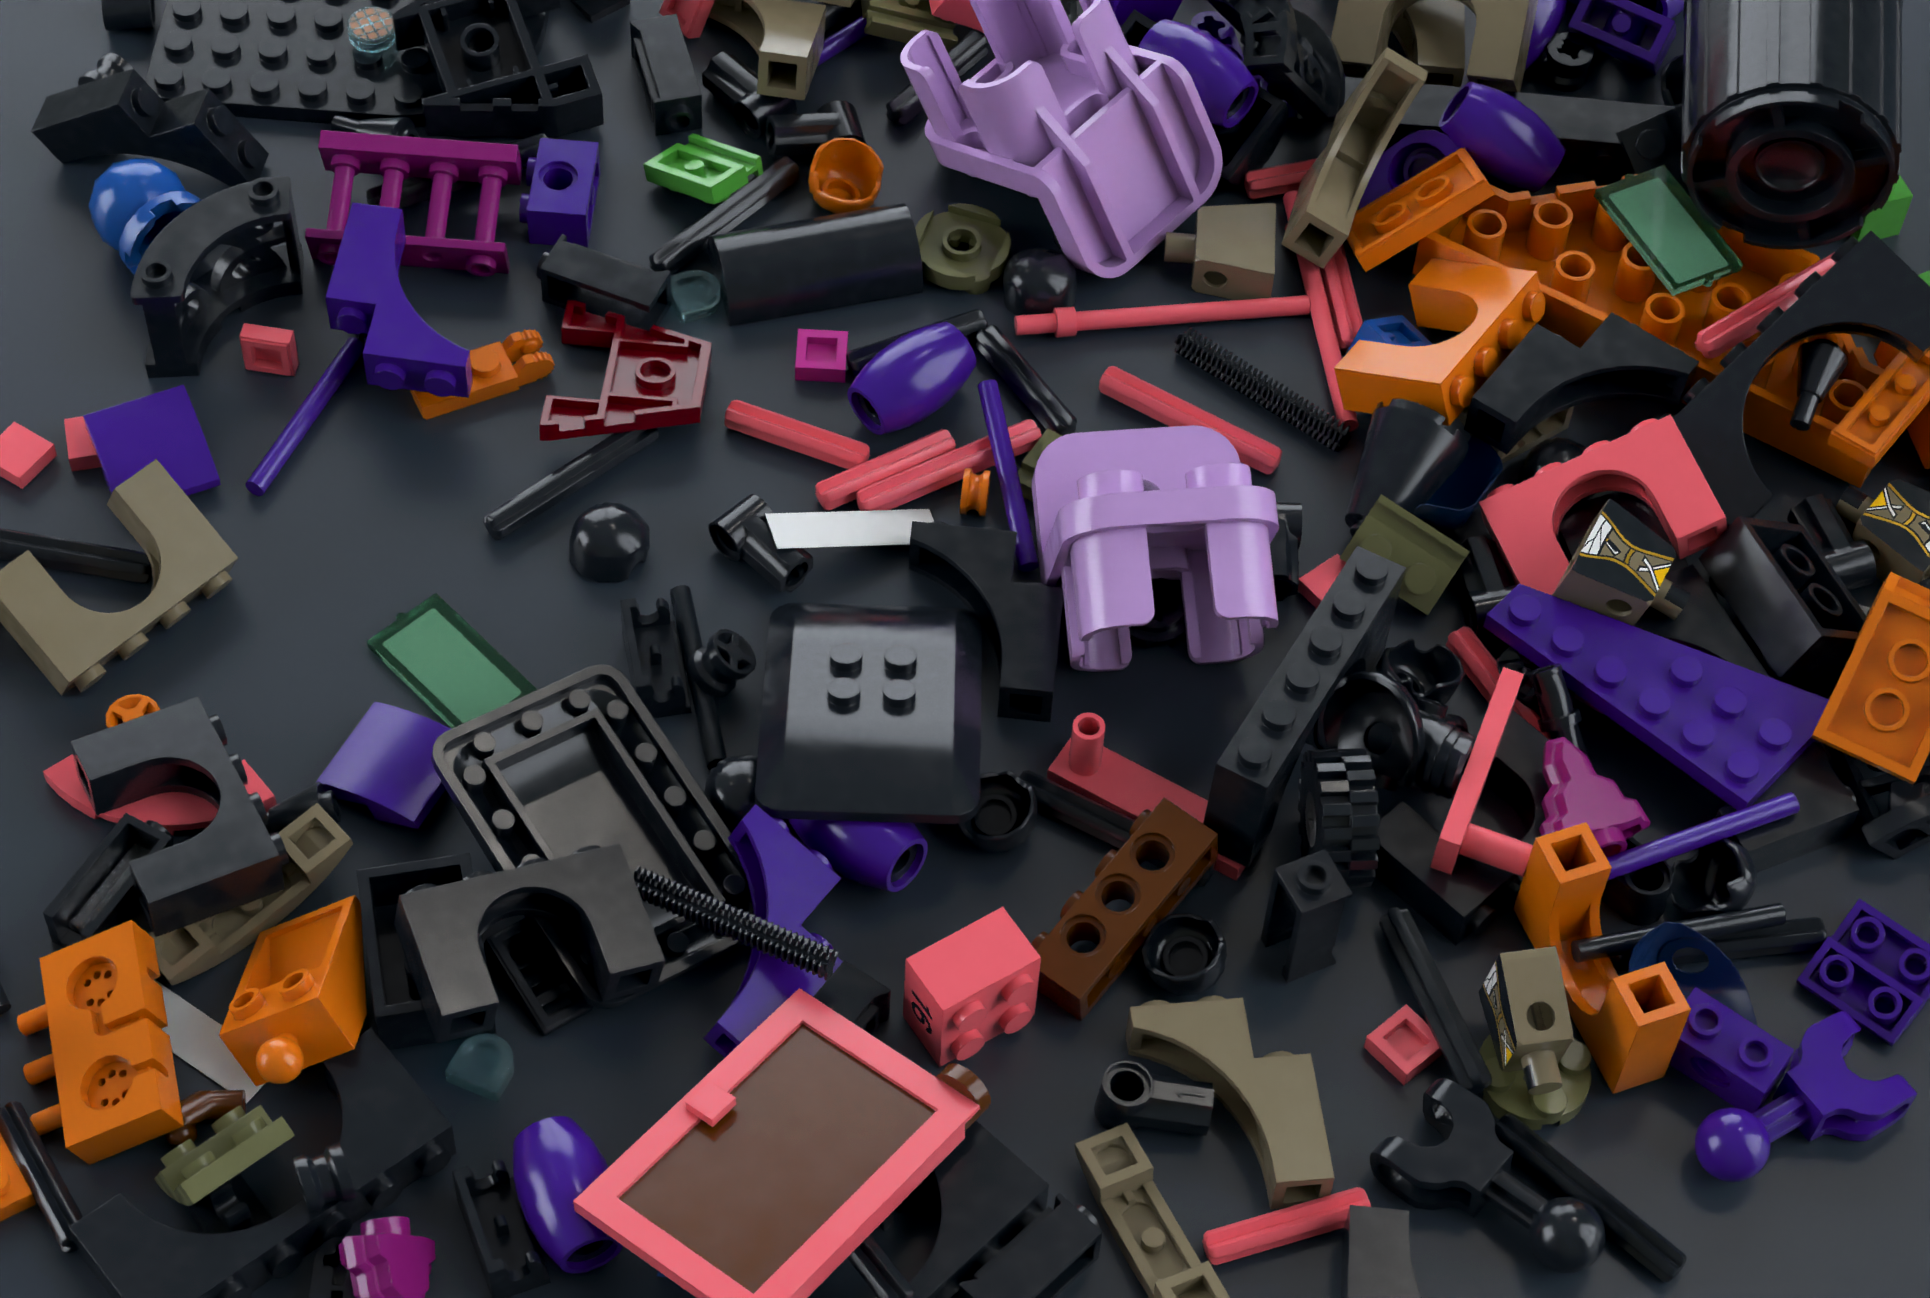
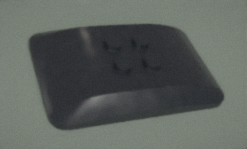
M787 603L776 608L772 612L769 621L755 785L756 805L770 817L779 819L956 824L972 819L978 813L980 806L982 623L980 618L974 612L956 607Z
M600 664L587 667L444 732L435 741L431 756L434 769L496 872L517 868L521 863L533 858L551 860L571 855L576 850L588 845L606 847L620 843L633 878L634 871L637 867L641 866V871L647 868V871L652 870L653 874L659 873V876L664 875L665 879L675 880L677 884L687 885L689 889L694 888L695 892L701 891V894L706 893L707 897L713 896V899L717 898L719 902L724 901L725 905L731 904V907L736 906L737 910L743 909V912L748 911L749 915H753L752 898L747 877L737 853L728 840L731 834L628 679L618 669ZM648 901L643 902L666 960L657 987L743 944L738 943V940L733 941L732 937L726 938V935H720V932L715 933L714 929L708 930V927L703 928L702 924L696 925V921L690 922V919L685 920L684 916L678 917V914L673 915L672 911L666 912V909H660V906L655 907L654 903L648 904ZM524 915L567 979L588 1004L596 1008L611 1009L650 991L646 990L602 1001L584 951L574 935L555 921L540 916Z

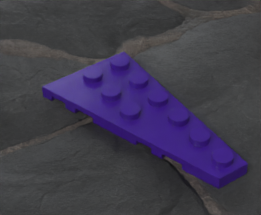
M1520 583L1487 613L1483 626L1540 668L1560 663L1563 668L1562 673L1567 688L1737 811L1752 806L1816 740L1811 738L1829 700Z

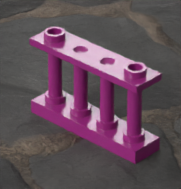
M321 130L318 149L325 171L334 172L326 229L306 228L305 239L312 259H318L323 263L335 265L348 220L354 176H357L359 173L382 175L383 184L379 206L392 208L400 207L403 180L408 177H418L433 180L425 237L406 235L401 265L467 270L469 273L477 276H492L495 273L509 274L510 262L506 244L494 241L501 188L507 184H521L523 167L518 145ZM457 181L479 182L482 184L474 240L445 238L452 184Z

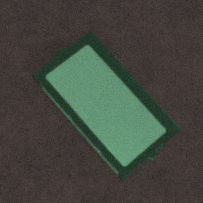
M1664 165L1635 176L1633 174H1626L1625 179L1596 189L1594 197L1672 296L1701 285L1710 287L1713 281L1742 270V261L1717 230L1702 217L1689 195Z
M437 593L406 614L403 612L398 613L395 622L367 640L368 648L451 728L457 727L537 690Z

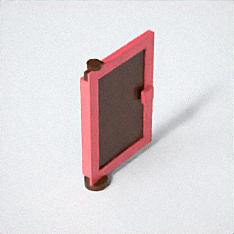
M799 988L573 1200L574 1211L696 1298H808L965 1139V1131L990 1107V1094L979 1077L968 1068L960 1064L951 1063L935 1077Z

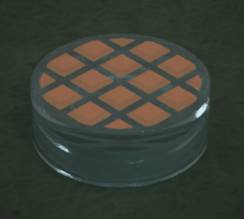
M375 6L364 7L355 11L349 17L347 23L351 44L356 49L368 53L384 51L391 47L395 42L392 13L384 8Z

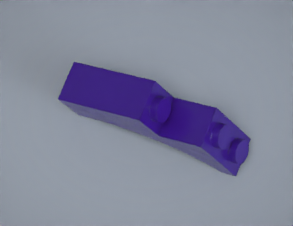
M352 202L325 297L330 329L342 330L350 334H368L363 350L367 384L378 385L389 390L407 389L429 392L440 397L458 396L469 398L473 383L470 351L452 343L426 324L416 313L401 287L399 270L406 244L403 210Z
M755 804L728 837L745 871L755 918L760 916L761 920L767 919L770 923L774 922V925H780V928L785 927L786 931L792 930V933L797 932L798 936L804 935V938H811V941L816 940L817 944L823 943V946H829V949H833L832 945L825 938L813 932L809 933L801 924L838 883L841 877L832 870V866L825 856L814 849H807L794 838L782 819L770 817ZM757 947L751 949L745 975L729 1007L703 1039L723 1057H726L795 991L800 988L814 997L826 980H824V977L819 978L818 974L812 975V971L807 973L806 969L800 970V966L794 967L793 964H787V961L782 962L781 958L775 959V955L770 957L769 953L763 954V950L757 951ZM838 957L833 967V973L843 962Z

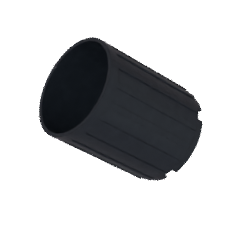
M1684 0L1681 178L1683 182H1686L1691 200L1696 209L1713 227L1720 230L1723 225L1728 229L1743 233L1744 243L1758 247L1788 250L1805 249L1829 244L1855 233L1863 227V218L1873 210L1876 211L1878 208H1883L1891 194L1893 184H1897L1900 176V153H1902L1903 0Z

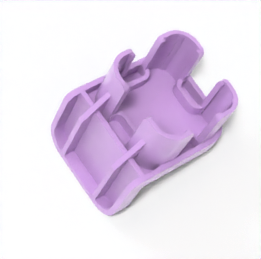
M969 0L996 58L970 80L967 79L963 83L938 33L922 30L913 37L903 48L900 61L928 117L925 124V135L937 160L943 166L960 171L971 177H977L1027 194L1030 197L1038 198L1065 257L1077 269L1102 278H1115L1125 274L1165 239L1166 232H1173L1211 197L1218 185L1223 165L1222 150L1191 75L1173 57L1128 45L1109 0H1079L1084 12L1072 23V26L1060 0Z
M1197 425L1079 432L1057 438L1041 453L1032 478L1041 583L1047 586L1063 587L1070 666L1073 669L1091 672L1118 671L1125 669L1129 665L1132 658L1129 627L1148 624L1155 613L1152 578L1180 580L1188 655L1194 663L1200 665L1226 663L1249 658L1261 652L1264 646L1263 627L1276 628L1279 624L1270 543L1279 530L1276 497L1274 491L1268 488L1252 486L1250 467L1240 462L1236 449L1226 437L1213 429ZM1143 480L1154 483L1160 490L1144 491Z

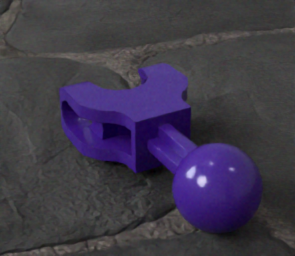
M1840 1011L1806 1029L1799 1048L1795 1050L1788 1070L1772 1098L1774 1101L1753 1113L1735 1107L1722 1108L1712 1112L1701 1122L1695 1135L1696 1156L1701 1166L1711 1176L1726 1182H1742L1754 1177L1763 1169L1769 1158L1770 1143L1792 1130L1798 1128L1809 1142L1822 1135H1834L1849 1141H1867L1905 1116L1918 1093L1899 1074L1879 1081H1872L1860 1078L1848 1069L1843 1057L1848 1054L1853 1044L1854 1035L1861 1028L1846 1011Z

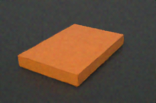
M1461 147L1356 211L1349 236L1346 240L1364 271L1367 272L1492 197L1495 193L1465 147Z

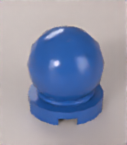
M135 158L113 163L95 180L88 206L92 222L102 241L119 251L125 266L135 276L136 269L154 238L180 213L201 201V199L186 191L177 174L153 159Z

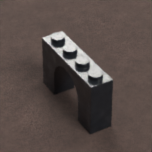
M199 697L70 741L78 778L96 815L149 796L167 792L194 794L206 799L218 809L215 818L209 826L195 837L129 862L135 896L155 937L285 889L282 866L289 864V858L283 840L278 832L269 835L265 824H268V817L257 792L248 794L244 786L248 784L247 775L237 753L228 755L224 748L228 742L223 725L217 714L208 717Z
M1512 710L1485 784L1515 809L1526 831V835L1521 841L1533 845L1535 838L1541 836L1539 828L1546 820L1541 802L1549 788L1542 773L1544 745L1549 739ZM1402 801L1380 819V826L1378 827L1380 850H1377L1379 862L1378 869H1375L1376 877L1455 946L1471 932L1475 935H1480L1495 920L1498 909L1508 900L1515 903L1523 877L1460 854L1451 875L1431 868V862L1441 833Z
M620 843L606 847L588 845L576 850L571 855L551 860L533 858L521 863L517 868L495 873L485 870L478 871L466 876L461 881L440 886L422 884L412 888L406 894L399 895L394 925L436 1043L493 1029L499 1000L484 962L478 939L490 926L505 918L518 915L540 916L555 921L570 931L584 951L602 1001L657 988L666 961Z

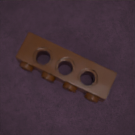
M1165 797L1152 812L1146 809L1137 817L1130 828V838L1118 852L1113 849L1103 857L1096 868L1095 880L1084 893L1077 890L1069 897L1061 910V920L1049 934L1045 931L1041 932L1031 943L1041 957L1038 991L1080 1021L1086 1017L1141 951L1148 933L1155 924L1166 916L1171 915L1218 858V834ZM1149 859H1157L1166 864L1163 868L1155 871L1146 870L1140 866L1141 863ZM1118 899L1132 904L1130 908L1121 912L1112 911L1105 907L1109 902ZM1082 940L1092 941L1097 945L1093 951L1088 953H1079L1070 948L1074 943Z

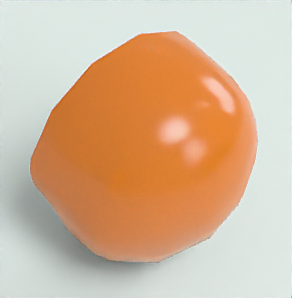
M834 138L820 145L815 152L809 169V192L821 208L834 214L867 209L874 204V200L880 192L884 170L883 162L871 146L855 138Z

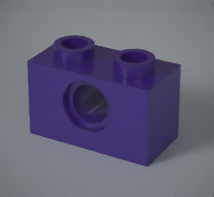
M1580 0L1568 25L1569 32L1580 34L1587 38L1594 49L1653 75L1657 74L1677 34L1675 20L1629 0Z
M540 138L537 157H529L527 162L526 183L527 186H531L530 194H521L519 207L520 223H528L529 243L555 245L560 236L564 234L567 236V242L588 248L601 177L599 142Z
M1695 987L1686 999L1691 1011L1669 1065L1734 1107L1753 1113L1763 1106L1783 1077L1794 1049Z

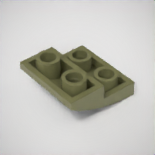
M240 1105L215 1121L211 1127L216 1135L198 1147L190 1138L164 1155L161 1161L166 1168L160 1171L154 1180L160 1189L180 1204L191 1206L294 1137L295 1134L282 1116L272 1122L261 1105L247 1114Z

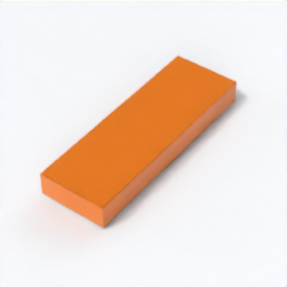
M1900 351L1833 429L1827 444L1873 469L1930 401V351L1917 363Z

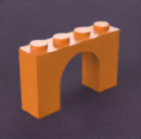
M1431 258L1408 284L1416 324L1419 327L1462 333L1440 343L1416 347L1358 340L1334 367L1344 410L1372 414L1377 404L1382 401L1383 406L1386 407L1389 406L1392 399H1404L1419 403L1438 412L1445 417L1442 425L1450 426L1464 408L1470 404L1472 396L1545 314L1546 301L1544 294L1540 290L1537 271Z
M1587 822L1535 838L1513 910L1534 949L1556 946L1569 1014L1612 1094L1664 1077L1691 1008L1665 961L1618 976L1610 957L1579 963L1573 959L1571 953V943L1573 940L1602 935L1600 901L1612 869Z

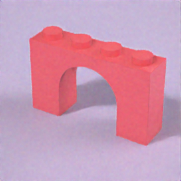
M1671 414L1659 420L1655 418L1644 420L1635 425L1630 433L1611 442L1608 440L1596 442L1587 447L1582 455L1565 463H1550L1539 469L1534 477L1516 485L1505 484L1491 491L1486 499L1479 501L1484 524L1493 541L1496 542L1500 555L1515 585L1520 583L1549 595L1554 593L1569 565L1557 541L1560 523L1574 504L1589 495L1599 492H1624L1634 495L1647 503L1657 515L1680 560L1711 546L1727 529L1726 516Z

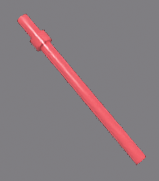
M1289 191L1282 198L1288 221L1298 191ZM1296 253L1305 293L1310 299V314L1336 420L1340 419L1338 426L1345 422L1344 430L1350 425L1349 432H1351L1359 424L1355 411L1344 410L1334 367L1340 362L1342 356L1320 267Z
M1308 295L1088 311H1076L1075 307L1053 308V313L1017 315L1014 317V328L1016 336L1054 333L1056 338L1074 337L1077 335V331L1299 316L1310 314V299Z

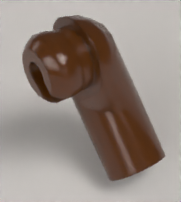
M245 1090L196 1091L180 1101L184 1127L165 1134L166 1141L169 1144L180 1145L191 1138L194 1142L197 1138L196 1123L204 1120L220 1119L240 1105L246 1113Z

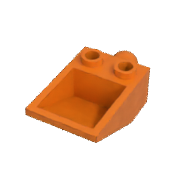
M356 895L259 933L219 1033V1037L256 1087L267 1082L274 1084L288 1083L294 1080L302 1069L355 1049L367 1015L361 904Z

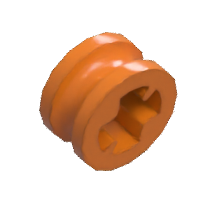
M972 468L964 469L960 514L966 515L969 510H976L979 516H986L991 477L990 470H984L982 474L976 475L972 472Z

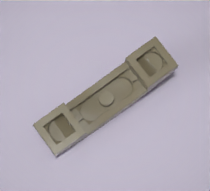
M318 803L279 832L289 858V864L282 866L284 890L155 937L152 931L149 933L155 941L159 971L172 986L204 973L256 941L260 932L274 927L298 907L343 859L353 845V842Z
M1128 1123L1075 1143L1077 1158L1096 1203L1127 1263L1149 1298H1230L1210 1262L1201 1263L1153 1181L1154 1167Z

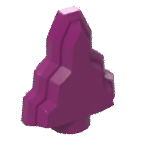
M1565 737L1546 741L1542 773L1549 791L1541 802L1546 818L1539 828L1541 836L1587 822L1606 857L1625 851L1628 845L1626 840L1650 826V820L1636 799L1625 798L1614 780L1597 775L1588 757Z
M382 1217L362 1222L360 1224L361 1235L346 1236L342 1239V1243L338 1245L341 1265L350 1271L353 1293L356 1298H425V1293L429 1289L431 1264L436 1259L435 1240L411 1235L410 1219L408 1217Z

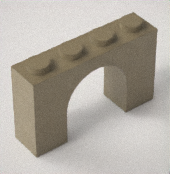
M1421 0L1338 1L1331 40L1337 48L1346 77H1365L1388 46L1390 32L1397 18L1406 8ZM1457 0L1471 9L1476 16L1475 34L1466 74L1469 82L1486 85L1500 91L1521 92L1538 0Z
M157 459L117 486L107 503V506L143 548L151 564L153 576L150 595L140 604L128 610L115 613H103L86 609L75 603L62 591L29 550L0 570V622L61 696L75 686L80 692L91 687L107 673L103 665L118 654L123 660H127L149 642L145 634L160 623L165 629H169L191 611L187 603L201 593L209 599L232 581V577L228 573L238 560L237 555Z

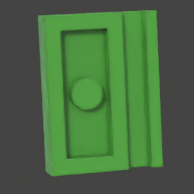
M694 133L688 136V144L676 143L643 164L647 181L666 187L671 191L700 199L709 204H716L727 200L730 194L748 184L747 176L750 174L760 176L764 173L761 156Z

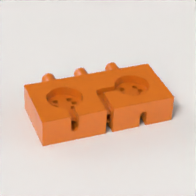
M129 920L39 958L46 1004L17 1016V1026L25 1036L48 1027L50 1031L52 1053L29 1062L23 1067L25 1079L30 1085H36L56 1076L59 1103L30 1116V1120L38 1135L41 1136L63 1127L65 1147L91 1165L184 1127L170 1036L162 1030V1028L168 1026L162 987L154 981L160 977L154 938L133 920Z

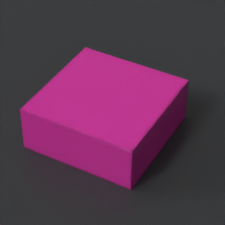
M798 329L795 380L845 383L848 331Z

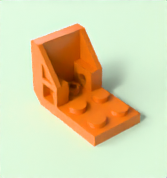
M1890 572L1876 595L1854 644L1852 653L1811 738L1912 785L1916 782L1930 752V589Z

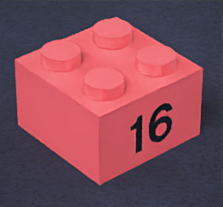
M1001 907L906 958L903 1017L939 1067L954 1059H968L976 1054L988 1040L1003 1032L1006 1034L1015 1033L1030 1022L1035 1015L1041 957L1004 907Z

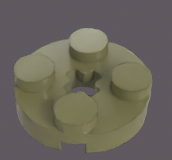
M966 203L948 205V212L939 213L935 216L934 210L925 214L915 227L921 254L923 280L947 289L965 290L967 293L974 295L983 294L988 291L991 282L997 280L1003 274L1005 266L1010 260L1011 238L1009 232L1006 234L1000 227L1001 220L997 215L986 208ZM961 242L969 244V250L957 251L950 247H958Z
M1488 1035L1480 1048V1053L1492 1075V1084L1484 1088L1482 1099L1489 1105L1494 1116L1500 1119L1507 1113L1513 1114L1531 1130H1541L1542 1125L1554 1124L1560 1121L1559 1126L1567 1123L1579 1113L1586 1100L1592 1079L1590 1071L1591 1054L1586 1045L1573 1037L1572 1043L1558 1063L1563 1086L1550 1093L1532 1095L1528 1093L1526 1081L1523 1079V1070L1512 1072L1501 1070L1491 1035Z

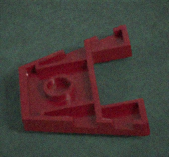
M575 300L567 301L561 327L562 344L611 348L600 399L546 395L539 424L541 441L700 423L712 358L711 342L653 325L650 331L625 324L624 315L608 311L605 317L586 312L585 303Z

